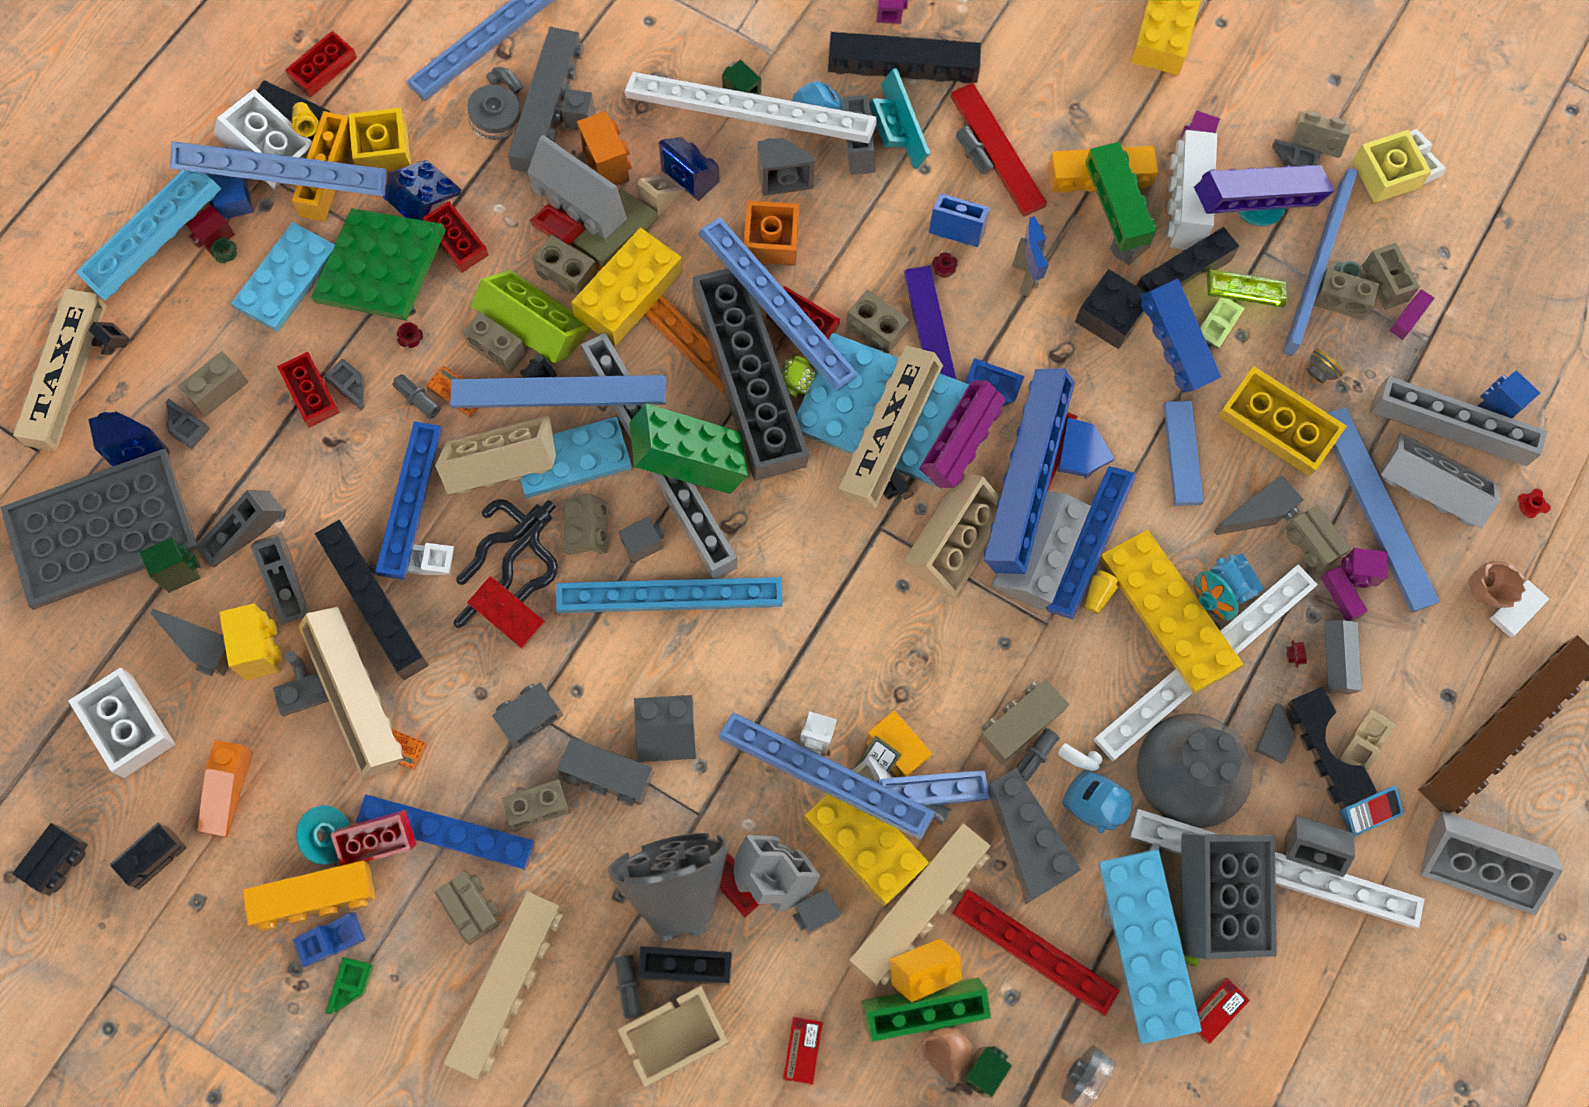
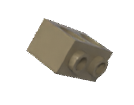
M552 235L533 258L536 273L546 281L549 279L554 281L560 289L569 294L572 292L578 295L597 274L595 260ZM553 259L558 260L555 263H548L550 260ZM574 272L580 273L577 276H569L571 273Z
M1397 243L1373 250L1362 265L1369 281L1379 283L1377 296L1385 310L1409 302L1420 288Z
M1327 268L1313 306L1363 320L1374 307L1379 283Z
M866 290L848 311L846 324L855 334H861L866 337L876 349H883L889 354L908 331L910 319L869 290ZM869 314L871 317L862 318L860 315ZM887 328L890 329L892 333L887 334L882 332L881 330Z
M481 312L463 330L468 346L509 374L526 355L521 339Z
M559 779L502 797L509 826L514 831L571 813L563 785Z

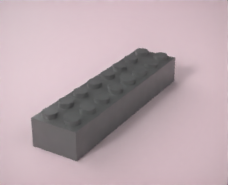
M729 269L694 276L692 294L737 430L742 435L744 451L754 481L806 468L809 452L757 301Z

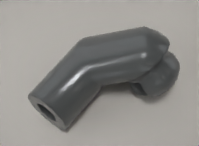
M495 67L492 68V72L487 74V79L491 85H497L499 82L505 83L514 94L520 92L524 87L508 68Z

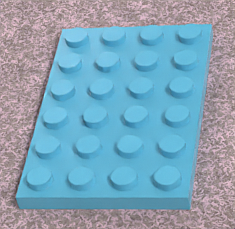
M832 333L829 341L855 369L858 375L853 381L836 392L816 369V378L809 391L805 394L796 417L802 435L853 454L862 440L865 427L869 425L873 417L875 405L882 398L886 382L891 378L896 368L898 357ZM939 373L896 465L900 473L936 486L929 477H926L919 470V467L969 384Z

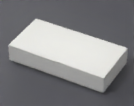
M1529 580L1523 583L1526 591L1522 594L1520 602H1514V607L1499 608L1489 618L1510 638L1515 636L1549 600Z

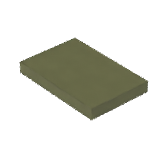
M622 188L618 192L627 220L606 240L597 233L595 235L590 233L585 225L581 223L584 231L571 243L572 246L595 260L602 267L611 260L640 227L646 230L659 218L655 210Z

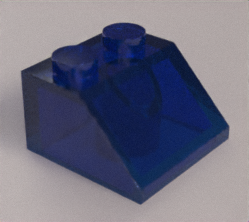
M682 137L662 139L659 142L661 171L685 188V191L697 201H700L720 182L718 164L712 158H706L700 153V150L694 143H688Z
M117 411L103 412L97 417L88 419L94 449L113 467L161 449H165L170 454L168 447L149 427Z

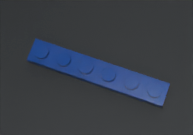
M415 421L413 423L375 571L377 576L401 580L406 578L442 434V428L439 425Z
M1108 466L1091 504L1053 602L1045 607L1047 612L1074 619L1136 479L1134 472Z
M366 794L364 796L355 823L406 810L415 840L526 871L535 843L534 840Z

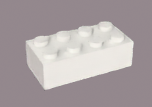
M1186 130L1182 140L1177 141L1175 154H1172L1170 157L1169 169L1173 170V176L1169 179L1168 192H1172V199L1168 201L1167 214L1171 215V221L1168 222L1166 228V237L1170 238L1169 248L1186 250L1206 238L1214 226V213L1206 214L1194 186L1202 179L1204 173L1213 169L1216 170L1217 133Z

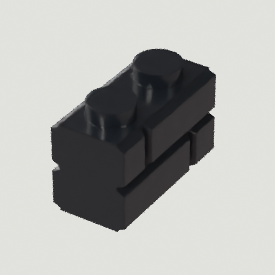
M158 822L111 862L110 866L125 884L140 890L171 863L174 856H179L187 847L168 826Z
M50 823L13 871L12 875L37 892L50 896L52 892H57L65 884V875L70 868L77 866L85 856L84 850L88 844L63 827Z

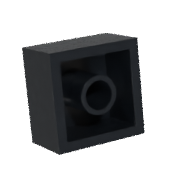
M1108 269L1080 307L1075 322L1115 348L1120 349L1145 314L1142 309L1140 295L1146 292Z

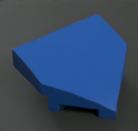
M974 358L965 383L970 384L971 381L981 380L989 381L996 389L995 391H998L1006 399L1002 406L1004 407L1015 402L1024 376Z
M1071 418L1067 419L1058 472L1088 478L1104 465L1114 461L1111 451L1094 424Z

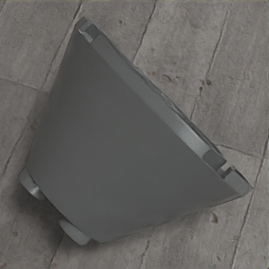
M1195 713L1179 714L1160 722L1144 739L1137 758V776L1141 790L1148 802H1151L1163 814V817L1197 828L1212 827L1234 816L1246 802L1251 790L1253 779L1252 763L1244 743L1230 727L1207 715Z
M709 833L684 834L641 846L642 852L629 857V853H625L611 863L608 873L612 882L653 931L659 935L660 941H669L676 938L677 935L689 933L690 936H696L707 931L706 925L712 921L728 846L725 837L717 835V839H710Z

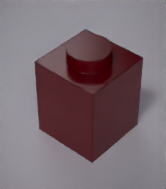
M211 205L186 223L187 228L191 232L188 236L197 248L203 246L210 254L235 235L228 222Z

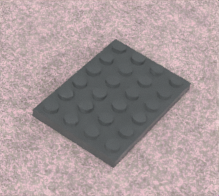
M165 449L0 507L27 603L33 610L146 569L139 552L168 538L173 537L180 545L184 543L189 552L199 549L168 452Z

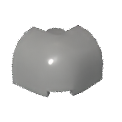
M746 835L734 861V877L739 892H751L758 904H771L776 912L787 911L806 899L820 878V875L807 856L799 848L793 851L788 846L779 843V837Z

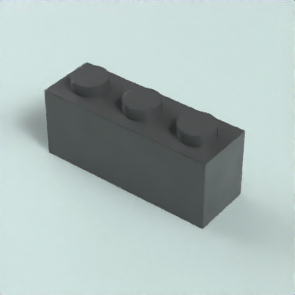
M572 737L557 769L560 775L563 776V781L574 786H579L580 782L591 786L589 789L591 792L601 796H606L607 793L618 796V802L628 806H633L634 803L642 805L654 775L653 767Z

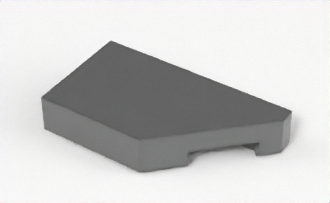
M1275 139L1272 147L1285 166H1318L1321 152Z
M342 358L324 376V379L362 411L364 409V377Z
M168 399L166 401V407L168 408V432L190 449H193L210 428Z
M1277 703L1274 705L1255 751L1282 764L1287 758L1295 735L1281 704Z

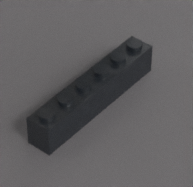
M830 32L828 72L887 77L892 69H897L900 78H910L913 80L955 81L964 84L977 83L981 63V42Z
M340 519L316 532L315 536L399 676L406 680L428 667V663Z

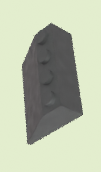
M1181 834L1183 955L1202 959L1276 956L1275 836Z

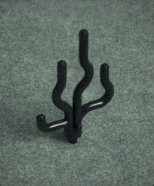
M497 499L490 502L482 511L484 518H490L498 510H503L518 524L511 531L496 532L484 537L476 548L474 559L457 576V584L464 585L484 564L488 549L493 544L509 543L517 540L503 557L502 579L499 583L507 590L509 589L514 575L513 562L530 545L535 555L547 565V571L543 576L527 582L515 594V597L524 602L535 590L547 587L557 576L558 564L555 557L542 546L539 536L541 531L553 519L550 513L556 506L550 500H547L542 507L536 504L525 515L507 500ZM468 605L455 618L454 626L462 628L477 611Z

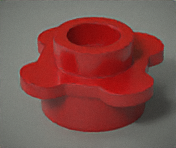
M1536 488L1529 494L1522 493L1518 496L1519 509L1528 518H1535L1539 513L1546 514L1551 509L1550 504L1545 502L1543 492L1540 489Z

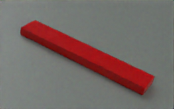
M974 83L952 91L950 98L975 138L984 145L983 150L993 164L994 170L1022 216H1027L1045 208L1047 201Z
M968 888L951 913V915L1102 1016H1106L1120 992V989Z

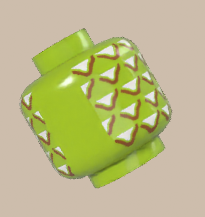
M796 355L794 359L788 358L781 369L788 394L795 398L797 394L805 395L809 391L817 375L810 361Z

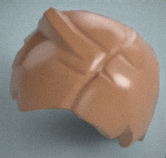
M1491 561L1483 564L1468 580L1472 596H1474L1476 601L1483 602L1492 607H1514V602H1520L1522 594L1526 591L1523 586L1525 577L1515 566L1502 561Z
M955 1026L930 1030L922 1040V1045L924 1046L923 1056L930 1061L931 1067L937 1069L940 1076H947V1081L956 1083L962 1077L967 1067L971 1065L974 1056L972 1045L966 1035Z

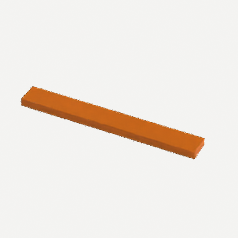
M595 262L596 269L600 271L603 267ZM662 295L644 316L726 396L708 340Z

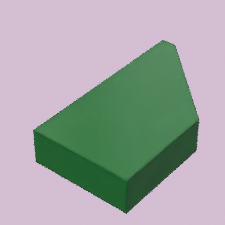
M342 957L325 1013L332 1015L364 996L374 965Z

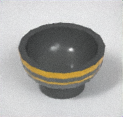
M1318 348L1314 349L1310 357L1311 366L1307 369V372L1314 379L1323 384L1327 379L1336 380L1345 374L1340 365L1329 355Z

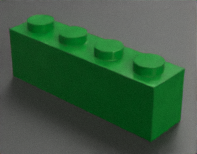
M1120 141L1091 148L1085 164L1120 252L1150 244L1156 232V223L1153 217L1150 218L1147 211V200L1139 191L1138 178L1131 171L1128 153L1125 150L1123 151Z
M979 977L959 981L914 1002L908 1000L901 993L861 1000L865 1029L871 1042L991 1019L987 988Z

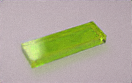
M1211 269L1207 274L1208 296L1283 308L1287 303L1285 281Z

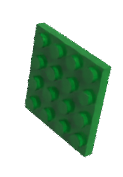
M351 208L334 244L335 247L328 257L310 298L319 304L407 321L446 229L439 223Z

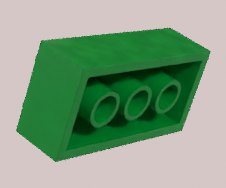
M647 403L629 422L635 468L731 494L748 476L742 435L739 431Z

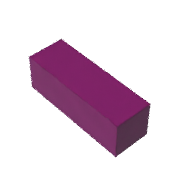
M1420 289L1389 331L1403 340L1435 298Z
M1341 566L1325 573L1321 577L1346 621H1353L1368 612Z

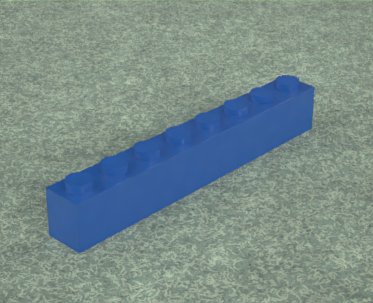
M1065 368L1035 369L1033 380L1030 381L1027 403L1023 406L1021 425L1017 428V440L1010 454V466L1008 473L1004 476L1002 495L997 502V514L995 521L991 524L990 540L984 550V561L995 573L1026 574L1075 384Z

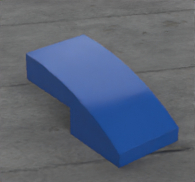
M1035 216L1029 219L1025 232V255L1030 273L1034 281L1045 277L1048 263L1042 253L1046 237Z
M348 913L325 926H318L294 938L293 942L302 966L308 967L341 953L366 939L356 913Z

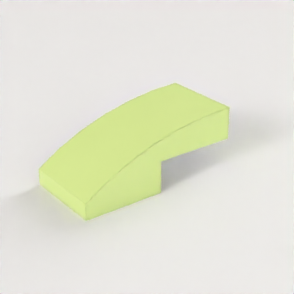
M1222 295L1200 328L1206 342L1219 349L1245 308Z

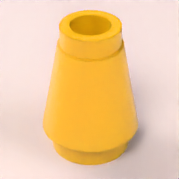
M303 102L296 103L293 106L292 128L294 132L303 137L315 134L319 126L318 119L307 104Z
M1098 570L1097 574L1092 576L1084 608L1099 614L1118 589L1117 583L1119 580L1107 572Z

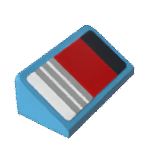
M1394 785L1339 810V813L1349 832L1353 833L1355 837L1403 815L1404 811L1398 790Z

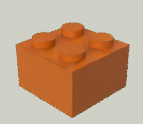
M607 111L577 121L582 151L590 168L614 185L630 181L628 171L632 169L628 158L630 152L625 140L620 141L618 137L620 131L615 119L610 120Z
M747 200L744 244L761 264L796 266L799 204Z

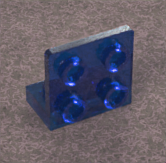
M423 160L390 172L385 186V196L382 198L404 217L422 220L424 216L430 213L432 205L460 195L461 188L428 160Z

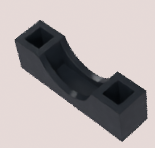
M1222 227L1140 277L1136 286L1148 292L1175 279H1179L1181 286H1184L1196 276L1207 271L1213 273L1231 262L1240 246L1229 232Z
M1324 686L1292 699L1288 703L1290 707L1287 709L1288 716L1294 725H1299L1303 733L1300 735L1301 742L1307 751H1312L1316 759L1313 765L1319 777H1325L1329 788L1326 790L1334 805L1338 803L1341 809L1378 793L1364 765L1346 764L1337 759L1328 748L1326 728L1330 719L1337 712Z

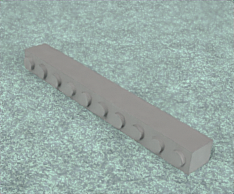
M606 333L581 344L584 359L594 376H630ZM611 405L631 438L629 422L644 405ZM650 472L710 577L718 579L737 569V557L695 485Z

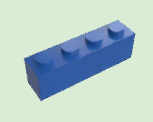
M1179 279L1169 281L1140 295L1142 309L1150 317L1153 324V333L1162 344L1164 358L1171 365L1175 374V383L1182 389V392L1195 391L1221 378V374Z

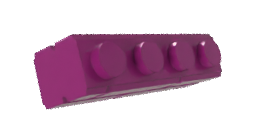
M989 381L970 382L919 467V470L939 488H954L963 480L965 468L976 457L975 451L980 443L988 437V429L993 421L998 419L1002 413L1001 407L1006 399L998 391H995L996 389Z

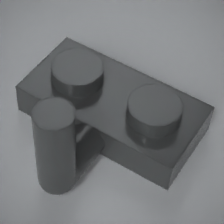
M287 652L285 660L293 667L296 680L273 687L280 715L284 717L329 702L318 673L308 676L304 661L295 652Z

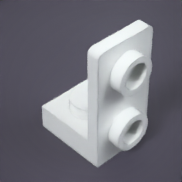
M809 712L805 728L801 733L800 745L819 755L821 753L827 754L837 719Z

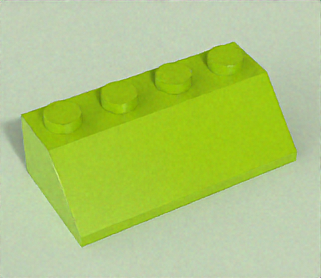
M511 269L482 278L470 305L521 339L523 345L533 348L542 354L547 361L553 363L569 358L592 330L575 318L573 311Z

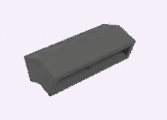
M1346 620L1325 621L1328 693L1353 694L1362 691L1358 622Z

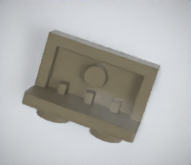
M1299 111L1296 119V131L1291 143L1319 151L1321 154L1340 158L1350 136L1349 124H1346V121L1340 118L1333 117L1327 119L1321 117V114L1315 111H1307L1306 113Z
M1020 238L1012 267L1026 271L1019 294L1029 297L1032 287L1038 288L1040 279L1034 281L1030 273L1025 255V238ZM1044 244V247H1043V250H1042V253H1043V254H1044V251H1045V248H1046V245H1045V244Z
M593 494L564 500V553L574 555L592 550L600 554L607 553V518L609 514L607 501Z

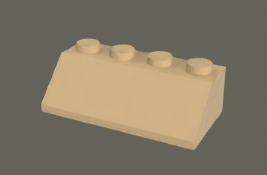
M549 415L447 441L435 465L447 494L456 492L464 494L475 487H491L499 481L507 479L515 481L526 474L534 472L542 474L549 471L553 467L556 458Z
M963 473V480L960 484L948 490L903 561L919 578L949 596L956 598L984 554L986 546H988L991 536V524L995 521L998 510L997 502L1000 496L983 476Z

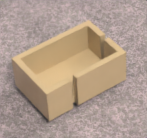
M702 986L677 998L680 1006L676 1009L669 1002L618 1029L629 1055L634 1056L638 1054L640 1058L632 1062L644 1088L659 1082L729 1044Z

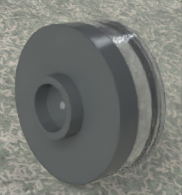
M486 85L478 88L471 94L467 104L468 120L476 134L489 140H501L509 137L516 131L520 119V106L517 97L512 91L499 85Z
M1095 1045L1089 1047L1082 1057L1077 1058L1066 1076L1067 1081L1061 1098L1073 1107H1092L1106 1087L1114 1070L1116 1060Z

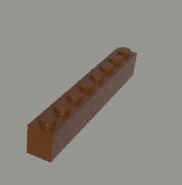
M1578 635L1564 642L1418 790L1440 812L1451 813L1455 811L1458 814L1464 810L1470 803L1467 798L1473 792L1475 794L1480 793L1489 784L1486 779L1492 773L1497 775L1508 764L1505 760L1510 755H1517L1525 748L1526 744L1523 741L1528 736L1532 738L1545 727L1542 722L1547 717L1549 719L1553 718L1562 710L1563 707L1560 704L1565 699H1572L1581 690L1578 685L1583 680L1585 682L1589 681V645Z

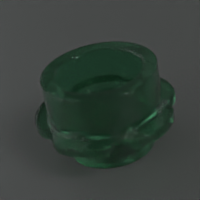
M219 238L211 246V255L219 263L233 261L237 256V245L227 238Z

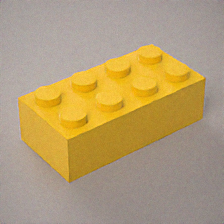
M1147 0L1130 63L1179 75L1187 56L1201 0Z
M640 227L572 301L574 317L597 334L606 333L612 345L616 347L683 273L682 257Z
M1255 366L1251 368L1218 415V418L1309 477L1318 469L1347 427Z
M829 794L804 816V822L883 907L889 904L929 864L927 859L897 828Z

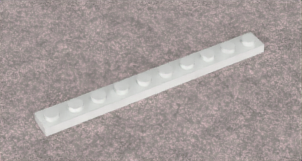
M637 72L632 73L625 88L626 98L863 143L870 142L876 126L875 116Z
M1298 564L1225 626L1221 633L1235 653H1240L1318 584ZM1175 669L1093 741L1113 762L1192 694L1191 690Z
M1137 809L1129 839L1147 845L1157 843L1160 844V849L1181 855V834L1216 833ZM1275 852V885L1414 929L1419 928L1424 898L1347 874L1343 878L1287 860L1286 855Z

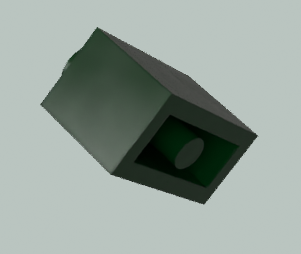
M173 537L139 552L149 576L168 593L201 579L197 571L201 566L196 555L193 552L190 553L184 543L180 545Z
M994 1045L992 1047L978 1048L973 1056L971 1065L967 1067L959 1080L982 1097L992 1098L1013 1065L1006 1061L1009 1056Z

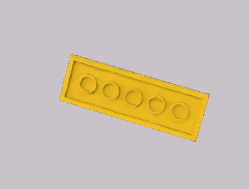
M1148 529L1101 555V562L1108 572L1119 580L1117 585L1193 695L1243 667V662Z

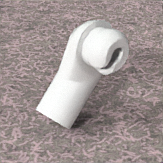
M1066 743L1060 748L1058 753L1061 758L1072 765L1091 772L1100 768L1099 764L1103 761L1102 756L1095 751H1090L1088 756Z

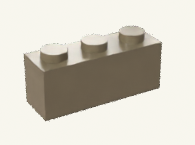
M1047 679L1040 684L1036 681L1024 690L1023 693L1026 696L1022 700L1017 702L1016 699H1013L1002 709L1005 713L998 720L992 717L981 727L984 732L979 737V740L1001 765L1070 705Z

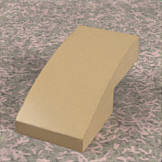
M1369 708L1339 758L1350 765H1364L1368 771L1380 754V748L1396 724Z

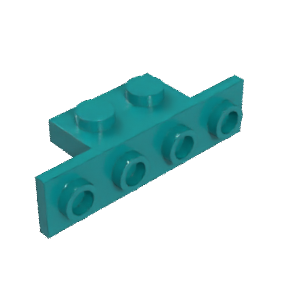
M892 69L881 83L886 99H872L869 103V108L872 116L876 117V127L884 147L905 148L913 169H918L930 155V151L898 70Z

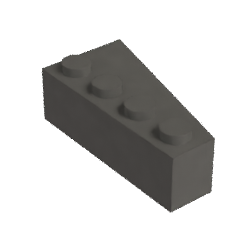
M1017 768L990 784L988 787L990 799L998 823L1001 825L1005 838L1004 841L1007 850L1010 852L1015 867L1014 871L1023 891L1022 895L1025 904H1028L1075 875L1081 869Z

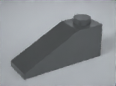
M868 95L843 98L844 111L870 115ZM871 136L869 143L847 140L850 175L876 172L873 136Z
M1281 475L1221 521L1215 528L1214 533L1221 535L1276 525L1283 518L1289 521L1299 513L1297 507L1304 499Z
M246 490L198 543L199 551L211 567H216L267 531L283 514L284 510L270 491Z
M280 532L254 541L251 549L281 625L304 618L309 611L283 533Z
M152 609L150 614L186 657L197 665L196 670L210 677L214 673L222 676L225 675L229 666L222 634Z

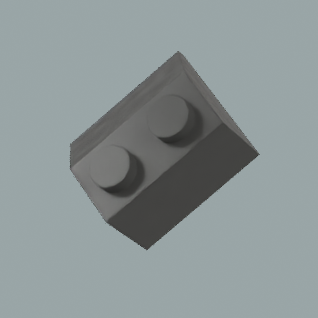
M767 138L763 141H758V174L763 196L813 189L815 159L812 155L785 138Z
M692 695L634 698L638 762L696 759Z

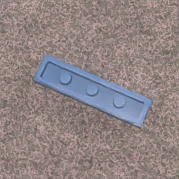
M1192 401L1165 402L1163 409L1174 506L1202 505L1204 501Z
M985 770L884 778L875 781L923 806L978 802L990 799Z

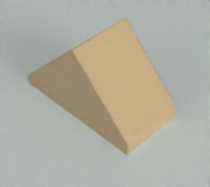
M667 174L640 178L637 182L639 200L655 210L658 216L666 211L685 191V188Z

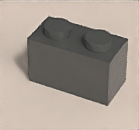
M541 682L537 685L530 684L520 692L521 696L512 702L510 700L503 702L496 708V713L492 715L515 749L563 716L561 710Z
M1296 815L1285 836L1287 860L1343 878L1355 858L1353 833Z

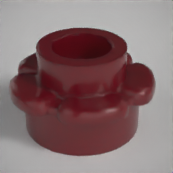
M943 252L939 256L934 257L932 265L939 277L947 278L956 272L958 261L950 253Z
M404 323L397 330V341L402 347L415 348L419 345V341L423 339V332L414 323Z
M1292 640L1291 646L1286 647L1288 663H1294V666L1298 668L1299 665L1307 664L1304 642L1295 643Z

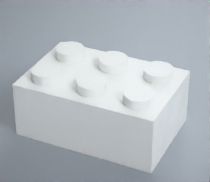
M255 89L217 118L213 135L226 147L236 150L307 159L312 145V141L308 137L295 133L292 123ZM266 181L273 189L281 184Z
M121 667L69 700L70 705L110 771L123 778H126L176 745L133 675Z

